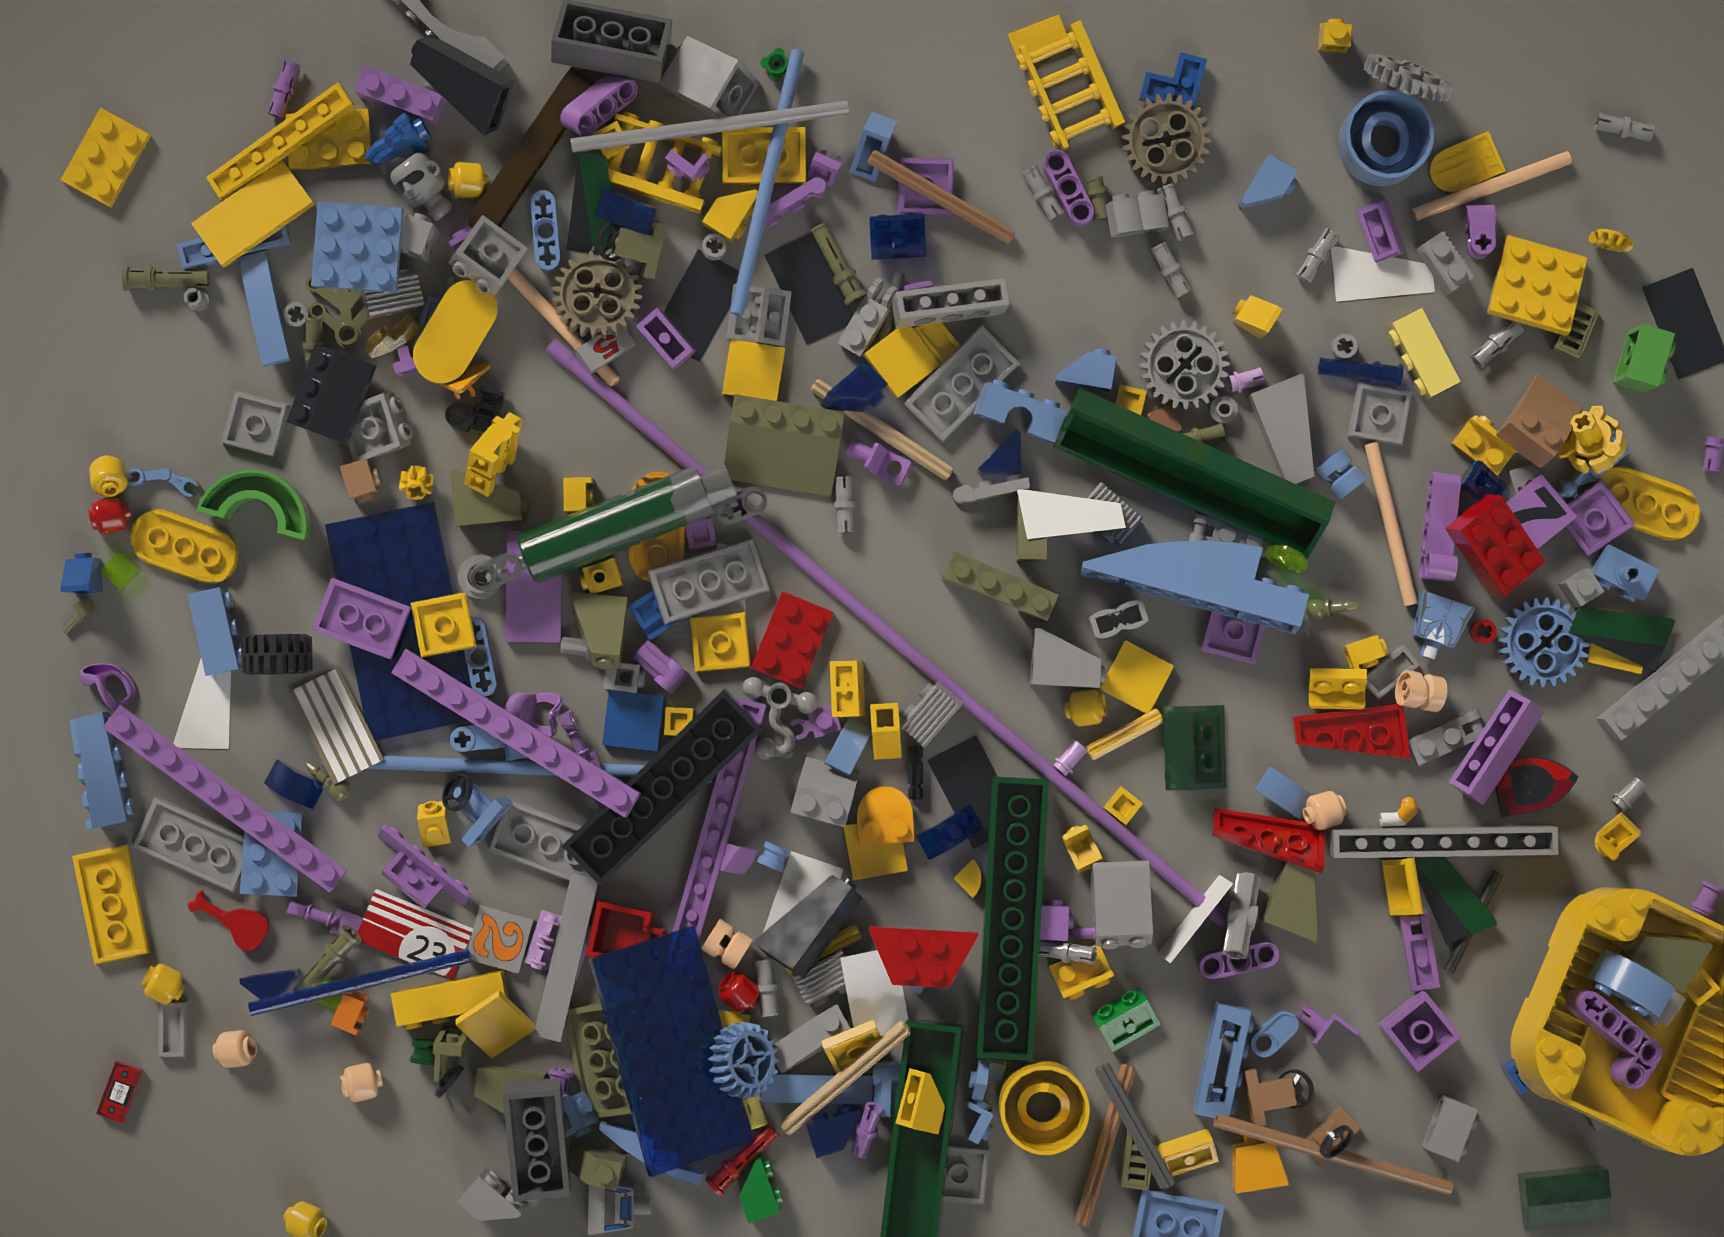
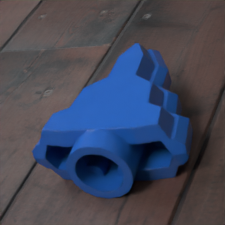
M403 113L393 121V125L384 132V136L371 146L365 157L370 164H382L396 157L408 158L415 153L426 154L430 150L426 140L431 138V134L420 117L413 121L410 116Z

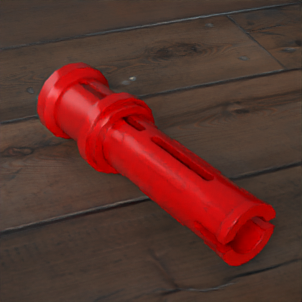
M769 1123L766 1124L731 1160L722 1161V1166L711 1177L707 1176L705 1181L714 1192L722 1197L724 1190L735 1180L739 1181L742 1178V1171L773 1141L779 1138V1134Z

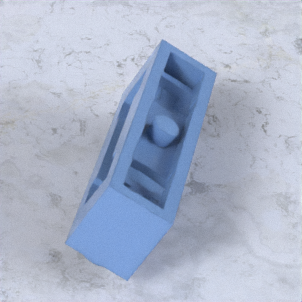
M1215 1001L1193 1106V1112L1197 1115L1215 1118L1217 1113L1229 1117L1230 1114H1235L1237 1098H1234L1236 1087L1240 1088L1242 1083L1243 1071H1239L1241 1060H1246L1249 1044L1245 1043L1247 1032H1252L1255 1019L1254 1016H1251L1252 1011L1248 1008ZM1223 1020H1225L1224 1028L1222 1029V1034L1225 1036L1234 1037L1235 1025L1237 1024L1238 1026L1235 1039H1231L1222 1081L1225 1088L1222 1100H1220L1223 1089H1220L1221 1087L1210 1085V1083L1214 1084L1223 1041L1220 1038ZM1210 1085V1095L1209 1099H1207L1208 1089Z

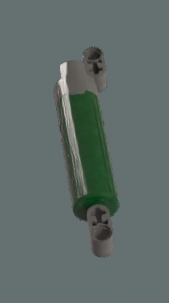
M694 465L638 487L624 496H615L519 534L517 542L520 554L509 552L479 563L472 570L470 581L475 589L486 591L518 578L522 570L528 569L533 581L539 584L641 544L640 542L643 540L656 538L714 514L717 515V518L723 524L737 523L763 512L767 506V497L759 487H749L736 492L726 465L700 475ZM753 493L759 494L762 497L761 504L758 507H750L746 502L749 495ZM741 498L742 505L746 512L741 513L740 507L732 511L733 516L731 517L720 513L724 511L725 504H729L731 508L738 506L737 499ZM506 560H509L511 564L516 563L513 573H510L508 569L503 570L499 573L500 578L497 579L496 570L503 568ZM480 570H486L491 575L490 582L480 583L476 579V573Z

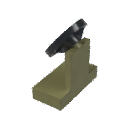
M607 222L598 233V252L606 261H617L622 257L641 262L639 279L645 281L654 280L666 225L653 223L649 225L648 234L624 229L617 222ZM609 228V236L606 241L607 247L604 250L603 238L606 230ZM615 250V256L609 258L607 255Z
M443 1025L433 1043V1054H435L433 1082L438 1083V1089L434 1093L437 1098H440L453 1085L464 1070V1067L460 1064L456 1068L448 1069L449 1056L461 1057L470 1040L466 1034L455 1026Z

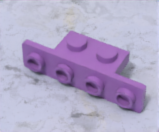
M387 825L380 829L378 838L398 853L382 871L381 874L424 909L441 889L464 906L467 903L471 893L468 892V887L463 882L454 880L447 875V871L442 865L437 862H431L425 857V853L421 848L416 845L411 846L403 839V835L397 829L389 828Z

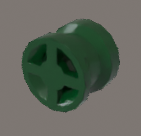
M412 1039L414 1053L410 1056V1062L434 1065L433 1043L435 1040Z

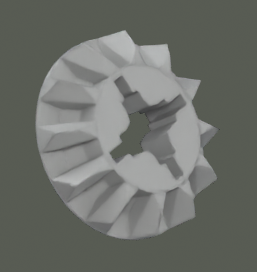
M481 554L474 555L466 559L461 565L458 581L462 590L467 592V595L470 597L486 599L497 593L500 586H497L490 590L479 591L472 586L470 581L473 568L479 563L492 559V557ZM502 569L496 570L497 579L500 578L499 573ZM487 572L488 574L485 577L488 580L487 582H490L491 575Z

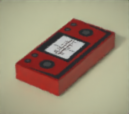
M119 1060L115 1061L96 1114L119 1123H124L143 1069Z

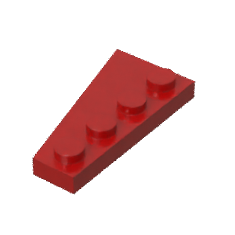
M1399 704L1292 717L1295 744L1411 759L1404 706Z
M1220 808L1214 809L1212 836L1320 874L1323 873L1325 867V830H1316L1311 824L1302 821Z

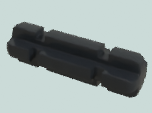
M914 745L908 748V757H910V761H908V784H910L908 798L910 800H921L923 798V788H921V784H923V761H921L923 747Z

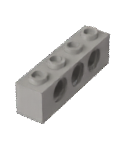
M1005 278L898 291L891 302L896 328L1004 315L1010 305Z

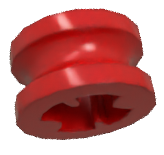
M1479 619L1471 624L1469 634L1474 642L1487 644L1495 639L1497 629L1492 621ZM1479 625L1489 627L1490 632L1486 633L1489 634L1487 638L1477 636L1476 631L1480 630L1477 628Z

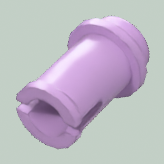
M1259 367L1242 373L1232 372V375L1227 377L1230 391L1241 393L1242 389L1264 385L1265 379L1258 377L1264 375L1262 369Z
M1074 740L1059 759L1055 758L1056 763L1053 766L1065 776L1068 773L1072 774L1073 767L1088 751Z

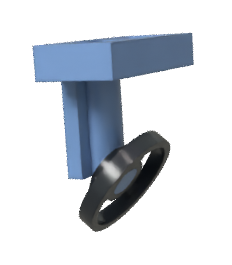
M456 773L450 777L442 793V803L446 809L453 812L462 810L474 822V825L461 839L468 847L480 843L513 804L506 795L492 801L480 788L472 783L468 775L463 773ZM461 778L460 783L456 785L452 793L449 794V790L453 783L457 779ZM448 800H455L457 806L451 808Z

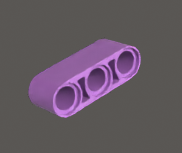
M607 73L563 109L560 117L561 124L581 136H589L634 100L638 90L637 84L625 76Z
M1057 149L1051 150L1044 158L1043 172L1054 189L1053 192L1062 210H1064L1069 223L1076 228L1085 227L1093 217V205L1066 153ZM1052 158H1058L1061 160L1063 168L1053 170L1049 167L1048 161ZM1066 182L1073 184L1075 193L1072 195L1064 194L1061 191V185ZM1077 207H1082L1087 211L1088 217L1079 220L1075 218L1073 210Z
M1266 940L1250 942L1249 952L1243 964L1239 967H1234L1231 964V958L1222 954L1223 948L1202 953L1197 959V969L1204 977L1209 979L1259 970L1275 965L1279 959V951L1274 944ZM1264 946L1270 947L1271 957L1266 961H1261L1258 957L1259 950ZM1209 958H1214L1217 961L1216 970L1211 973L1205 972L1204 962Z

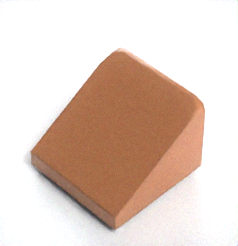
M1171 405L1146 415L1148 419L1175 431H1182Z

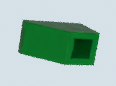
M762 1155L755 1159L739 1195L748 1224L779 1213L781 1210L780 1204L784 1203L779 1187L774 1188L770 1179L774 1177L772 1166L769 1160L764 1162Z

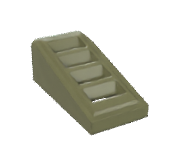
M1577 301L1575 313L1579 310L1590 315L1589 320H1586L1574 314L1573 320L1585 325L1584 330L1574 325L1571 327V331L1581 335L1580 339L1569 334L1568 336L1558 334L1551 347V351L1574 362L1580 360L1600 312ZM1566 339L1577 344L1576 348L1564 344V340Z
M1127 1130L1120 1185L1125 1188L1149 1191L1151 1171L1142 1156L1131 1155V1150L1139 1151L1136 1144H1132V1137ZM1148 1131L1150 1137L1154 1142L1155 1132ZM1130 1162L1144 1163V1168L1130 1167L1129 1165ZM1128 1174L1143 1175V1179L1128 1178Z

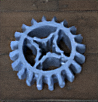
M749 1022L732 1023L729 1027L720 1030L721 1035L714 1037L717 1045L710 1047L714 1054L708 1059L713 1062L714 1066L709 1071L716 1073L713 1081L721 1083L720 1090L727 1091L728 1095L739 1097L740 1099L756 1097L760 1092L767 1091V1085L774 1083L771 1075L778 1073L774 1066L780 1061L775 1058L774 1054L779 1049L772 1047L775 1039L767 1037L768 1030L761 1029L760 1025Z

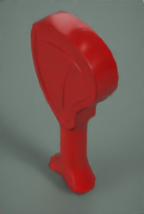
M203 890L197 892L195 900L187 904L190 912L202 911L218 919L223 926L231 931L234 943L241 950L253 951L264 942L269 932V919L264 914L245 908L225 911L208 902Z

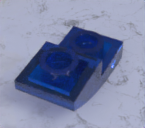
M603 188L594 215L624 228L648 235L657 209L654 206L632 200L629 196Z

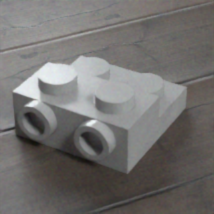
M482 215L448 263L453 266L452 270L456 275L463 278L467 276L474 281L478 291L483 294L490 293L494 296L528 248Z
M382 393L364 400L348 443L354 462L365 458L370 460L411 445L412 430L409 424L403 421L401 412L404 410L402 400L395 396V393Z

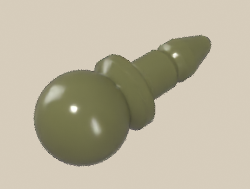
M1315 598L1307 603L1306 614L1312 620H1321L1325 616L1332 618L1333 613L1351 612L1358 609L1360 605L1350 601L1332 603L1331 599L1323 601L1322 599Z
M310 762L305 764L310 774L315 776L321 783H324L322 789L324 791L328 790L332 799L342 801L349 796L351 788L346 780L333 785L328 773L321 770L318 765Z

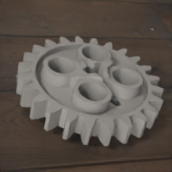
M1370 54L1364 65L1366 73L1371 74L1372 77L1379 79L1381 82L1390 84L1389 86H1392L1393 89L1412 96L1417 94L1422 98L1446 101L1449 99L1453 89V85L1449 84L1450 82L1444 80L1443 77L1427 71L1420 64L1405 59L1400 61L1386 55Z
M1185 320L1181 321L1180 328H1177L1176 324L1171 322L1169 331L1161 326L1159 328L1161 336L1152 333L1150 336L1154 344L1150 342L1144 344L1149 353L1143 352L1140 354V357L1146 360V362L1140 364L1139 369L1146 370L1147 372L1140 379L1149 380L1150 382L1145 387V390L1154 388L1155 392L1152 398L1155 399L1159 395L1162 396V406L1168 400L1172 401V410L1177 407L1178 403H1181L1183 411L1187 410L1189 403L1192 404L1194 409H1197L1199 407V400L1207 405L1209 403L1207 395L1216 398L1218 393L1214 388L1223 389L1225 386L1219 379L1227 378L1229 375L1222 371V368L1230 365L1229 362L1222 361V358L1228 354V351H1219L1220 346L1224 342L1218 341L1215 343L1213 341L1216 332L1211 333L1209 336L1205 334L1207 330L1206 325L1201 330H1197L1196 321L1192 323L1190 328L1187 327ZM1181 339L1188 341L1191 347L1190 351L1186 353L1179 351L1176 345L1177 341ZM1200 347L1202 351L1191 361L1188 369H1184L1168 384L1166 380L1177 370L1181 364L1180 362H1184ZM1161 359L1168 360L1171 363V371L1166 373L1160 371L1157 365L1158 361ZM1198 359L1208 360L1211 366L1210 370L1207 372L1199 370L1197 367ZM1181 378L1188 379L1191 382V390L1187 392L1180 390L1177 384L1178 380Z

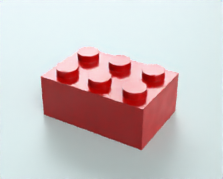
M1485 494L1445 528L1489 594L1505 597L1546 562L1502 496Z

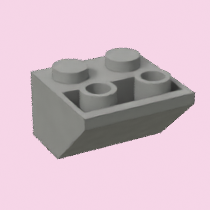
M487 1168L482 1171L457 1201L477 1221L518 1218L528 1205L525 1201H513L512 1189L503 1183L505 1179L494 1169L489 1171Z

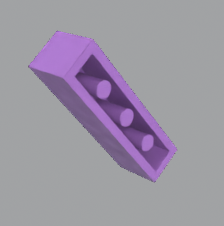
M1509 689L1449 783L1463 795L1484 806L1544 712L1531 700Z

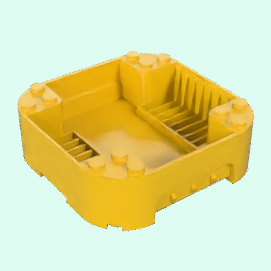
M1603 887L1580 894L1561 913L1547 945L1549 950L1528 998H1525L1514 1024L1510 1047L1511 1057L1515 1060L1519 1071L1518 1076L1536 1095L1563 1104L1641 1141L1642 1145L1686 1156L1701 1155L1717 1149L1724 1143V926L1655 893L1642 889ZM1640 931L1698 937L1713 945L1701 967L1720 987V990L1699 1007L1685 993L1683 994L1675 990V992L1686 999L1668 1027L1661 1024L1655 1027L1644 1020L1643 1016L1620 1003L1621 998L1613 994L1608 997L1594 989L1596 984L1589 980L1587 976L1603 949L1619 955L1624 941H1632L1638 936ZM1581 988L1598 993L1661 1046L1662 1057L1641 1088L1631 1089L1618 1085L1611 1080L1610 1068L1620 1052L1569 1011L1565 1001L1570 990Z

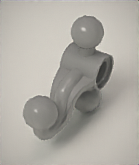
M757 677L747 678L742 686L743 693L750 699H756L760 696L767 698L771 706L769 713L770 725L785 740L784 744L779 747L769 738L759 739L754 749L756 755L764 760L771 759L772 757L787 756L795 747V736L791 729L780 721L782 708L792 704L796 705L797 709L804 714L812 713L818 705L816 696L810 692H803L800 695L794 694L791 686L785 682H778L769 687L765 686ZM774 689H784L787 693V700L783 703L775 701L773 698Z

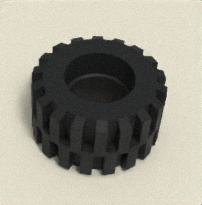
M307 634L247 635L241 638V672L244 674H306L313 671L312 637Z

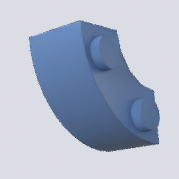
M1603 949L1587 976L1589 980L1596 984L1595 990L1608 997L1613 994L1632 1005L1630 1008L1634 1012L1646 1017L1647 1013L1659 1017L1676 989L1646 968L1606 949Z

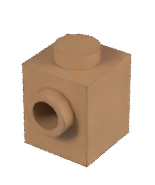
M365 458L340 466L349 499L358 500V503H363L374 499L373 494L380 492L378 485L382 484L378 469H373L370 460Z

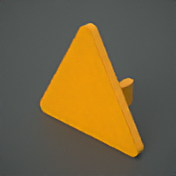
M490 363L469 366L458 379L439 385L454 391L456 400H460V393L467 389L470 391V396L474 397L475 386L473 383L491 368Z

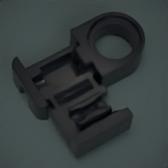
M480 385L479 394L482 395L480 404L476 403L477 409L466 404L453 403L446 409V421L452 427L469 432L470 428L485 432L492 425L496 414H500L505 393ZM484 392H485V393H488V394H491V395L498 396V397L495 398V397H491V396L485 395ZM456 408H462L466 412V419L459 424L451 420V413Z

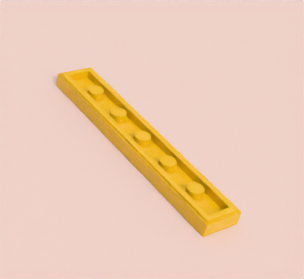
M337 82L206 178L219 199L224 201L356 106L343 85Z

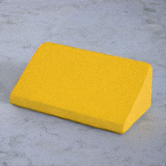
M1208 1129L1156 1145L1172 1176L1219 1162L1215 1145Z

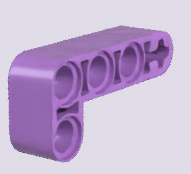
M1431 472L1419 567L1420 579L1451 582L1456 578L1458 558L1453 556L1455 543L1445 528L1457 519L1461 487V476L1458 474Z
M1581 988L1570 990L1565 1001L1569 1011L1620 1052L1610 1068L1611 1080L1618 1085L1631 1089L1641 1088L1662 1057L1661 1046L1598 993Z

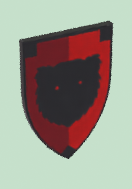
M1532 756L1515 758L1495 787L1501 817L1532 813L1551 807L1570 792L1579 776L1565 765L1548 758Z

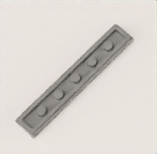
M575 872L571 874L533 1036L557 1042L562 1041L598 888V883L591 876Z

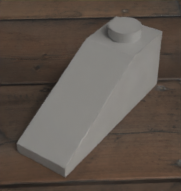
M838 1005L831 1007L772 1046L779 1049L774 1054L775 1058L780 1060L776 1065L781 1073L824 1050L821 1043L822 1040L852 1029L842 1008Z

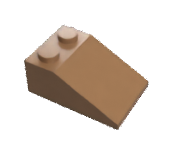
M1537 374L1496 435L1541 468L1555 457L1572 430L1570 422L1574 415L1580 413L1582 406L1541 375Z

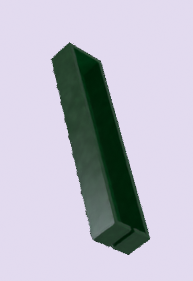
M1079 388L1053 447L1307 560L1328 526L1335 505V501L1081 388Z
M909 1018L906 1020V1024L910 1028V1035L903 1042L880 1237H940L965 1025ZM909 1068L931 1074L944 1103L943 1122L940 1125L938 1134L896 1124Z

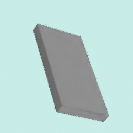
M980 325L903 404L943 443L974 412L984 383H993L994 379L1003 382L1020 363L983 325Z
M753 538L647 572L664 625L770 591Z
M158 796L154 797L132 848L233 893L236 891L241 880L243 834Z
M511 800L513 804L499 819L488 848L489 852L570 881L572 872L590 876L562 847L582 827L581 825Z

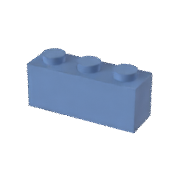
M217 587L187 594L205 676H215L241 670V646L238 645L237 635H240V629L237 620L232 618L230 608L234 607L231 593L226 592V588Z

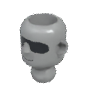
M413 154L391 172L392 183L407 203L414 208L424 204L432 220L438 221L453 209L452 203L440 194L445 185L444 179L440 174V167L436 162L429 160L425 154Z

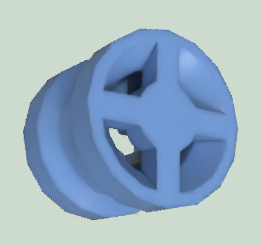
M765 841V851L763 855L759 856L757 862L782 872L784 869V859L789 857L791 851Z

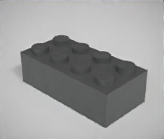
M563 0L551 40V62L661 83L671 44L672 19L579 1Z
M561 1078L505 1083L503 1104L513 1201L570 1197L571 1174Z

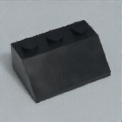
M315 344L286 422L348 445L377 366Z

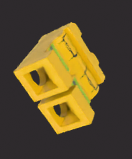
M508 413L504 419L499 416L493 419L492 425L469 450L464 485L489 497L494 490L496 475L504 472L507 464L512 465L515 461L520 441V430L523 424L522 418Z

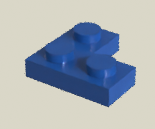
M1180 52L1173 78L1146 72L1139 100L1145 102V99L1148 98L1152 103H1155L1156 94H1159L1162 101H1165L1167 94L1171 93L1172 101H1176L1177 97L1182 95V104L1185 105L1189 100L1193 101L1190 108L1193 111L1207 59Z

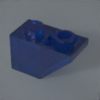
M969 804L916 835V838L927 858L931 860L956 847L984 827Z
M847 1104L837 1108L838 1113L827 1116L826 1112L814 1115L811 1121L807 1122V1130L816 1158L844 1150L862 1115L860 1106L854 1107L853 1104Z

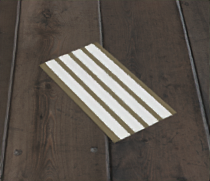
M339 667L289 692L333 785L384 760Z

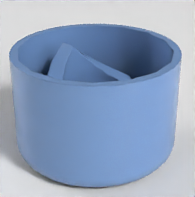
M1382 90L1372 93L1355 106L1340 128L1338 150L1341 160L1351 175L1366 184L1390 186L1400 183L1414 173L1429 156L1434 142L1433 121L1425 106L1412 95L1404 94L1397 90ZM1376 126H1388L1398 135L1399 147L1394 155L1383 157L1373 149L1371 133Z

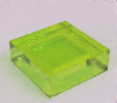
M118 551L100 572L117 588L124 590L141 569L121 551Z

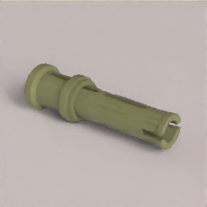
M827 223L819 224L811 229V233L814 235L835 275L833 282L839 286L845 297V305H851L867 296L866 290H862L855 277L857 274L855 269L848 267L827 227Z
M124 266L122 285L124 291H130L131 288L154 291L162 287L209 289L210 276L209 271H156V268L153 267L130 269L129 266Z
M342 925L340 933L332 943L328 942L325 945V953L298 985L294 987V994L298 998H302L303 1001H307L338 963L345 962L349 951L355 945H359L362 942L361 936L351 927Z

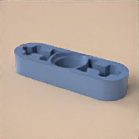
M540 190L533 194L530 202L535 260L543 271L552 272L561 264L557 202L549 191ZM541 197H546L547 201L551 202V205L546 206V212L548 216L553 215V219L541 218L537 220V216L543 217L541 207L536 206V203L541 202ZM547 223L553 226L554 233L550 238L544 239L539 236L538 229L542 224ZM555 242V246L549 245L551 255L556 256V260H551V265L547 266L545 261H541V257L546 255L545 247L539 248V243L551 244Z
M472 617V622L481 628V631L476 633L477 640L484 639V645L477 644L476 648L464 650L470 682L473 690L483 696H490L497 690L498 680L487 628L481 619ZM476 649H483L487 655L486 661L481 665L474 664L471 659L472 652ZM489 666L490 672H484L486 680L492 681V685L488 686L487 692H484L483 688H478L477 683L482 681L481 674H474V669H484Z

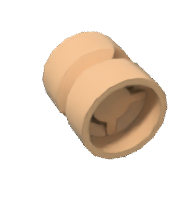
M1405 670L1399 676L1396 684V701L1400 706L1418 707L1425 711L1439 712L1447 698V682L1443 677L1425 675L1423 677L1420 672Z
M719 919L701 950L712 957L719 955L721 962L734 970L753 939L741 931L734 933L733 926ZM723 937L730 940L726 949L719 945Z

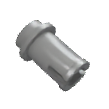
M190 288L184 294V301L196 312L204 311L209 306L210 298L203 290Z
M1633 777L1619 793L1613 794L1614 798L1611 802L1621 812L1631 810L1632 803L1647 790V787L1640 779Z

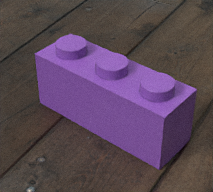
M365 65L354 90L364 100L401 114L406 113L415 119L420 117L423 122L436 127L447 102L437 92Z

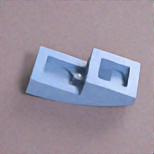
M848 717L824 764L849 777L872 733V729Z
M1270 766L1254 789L1299 820L1303 816V808H1306L1308 797L1312 796L1310 792Z

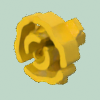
M1592 406L1589 412L1583 411L1581 414L1573 416L1570 422L1573 430H1571L1569 436L1557 452L1560 458L1568 457L1572 466L1583 474L1588 473L1590 469L1585 460L1578 459L1576 456L1586 457L1590 460L1589 464L1593 472L1600 474L1610 469L1614 462L1624 454L1627 439L1619 422L1605 415L1603 406ZM1612 430L1616 432V440L1614 443L1611 442L1613 438Z

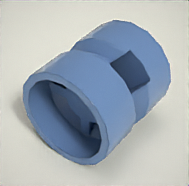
M1343 447L1314 470L1324 482L1331 483L1329 489L1339 500L1367 478L1358 465H1351L1352 458Z

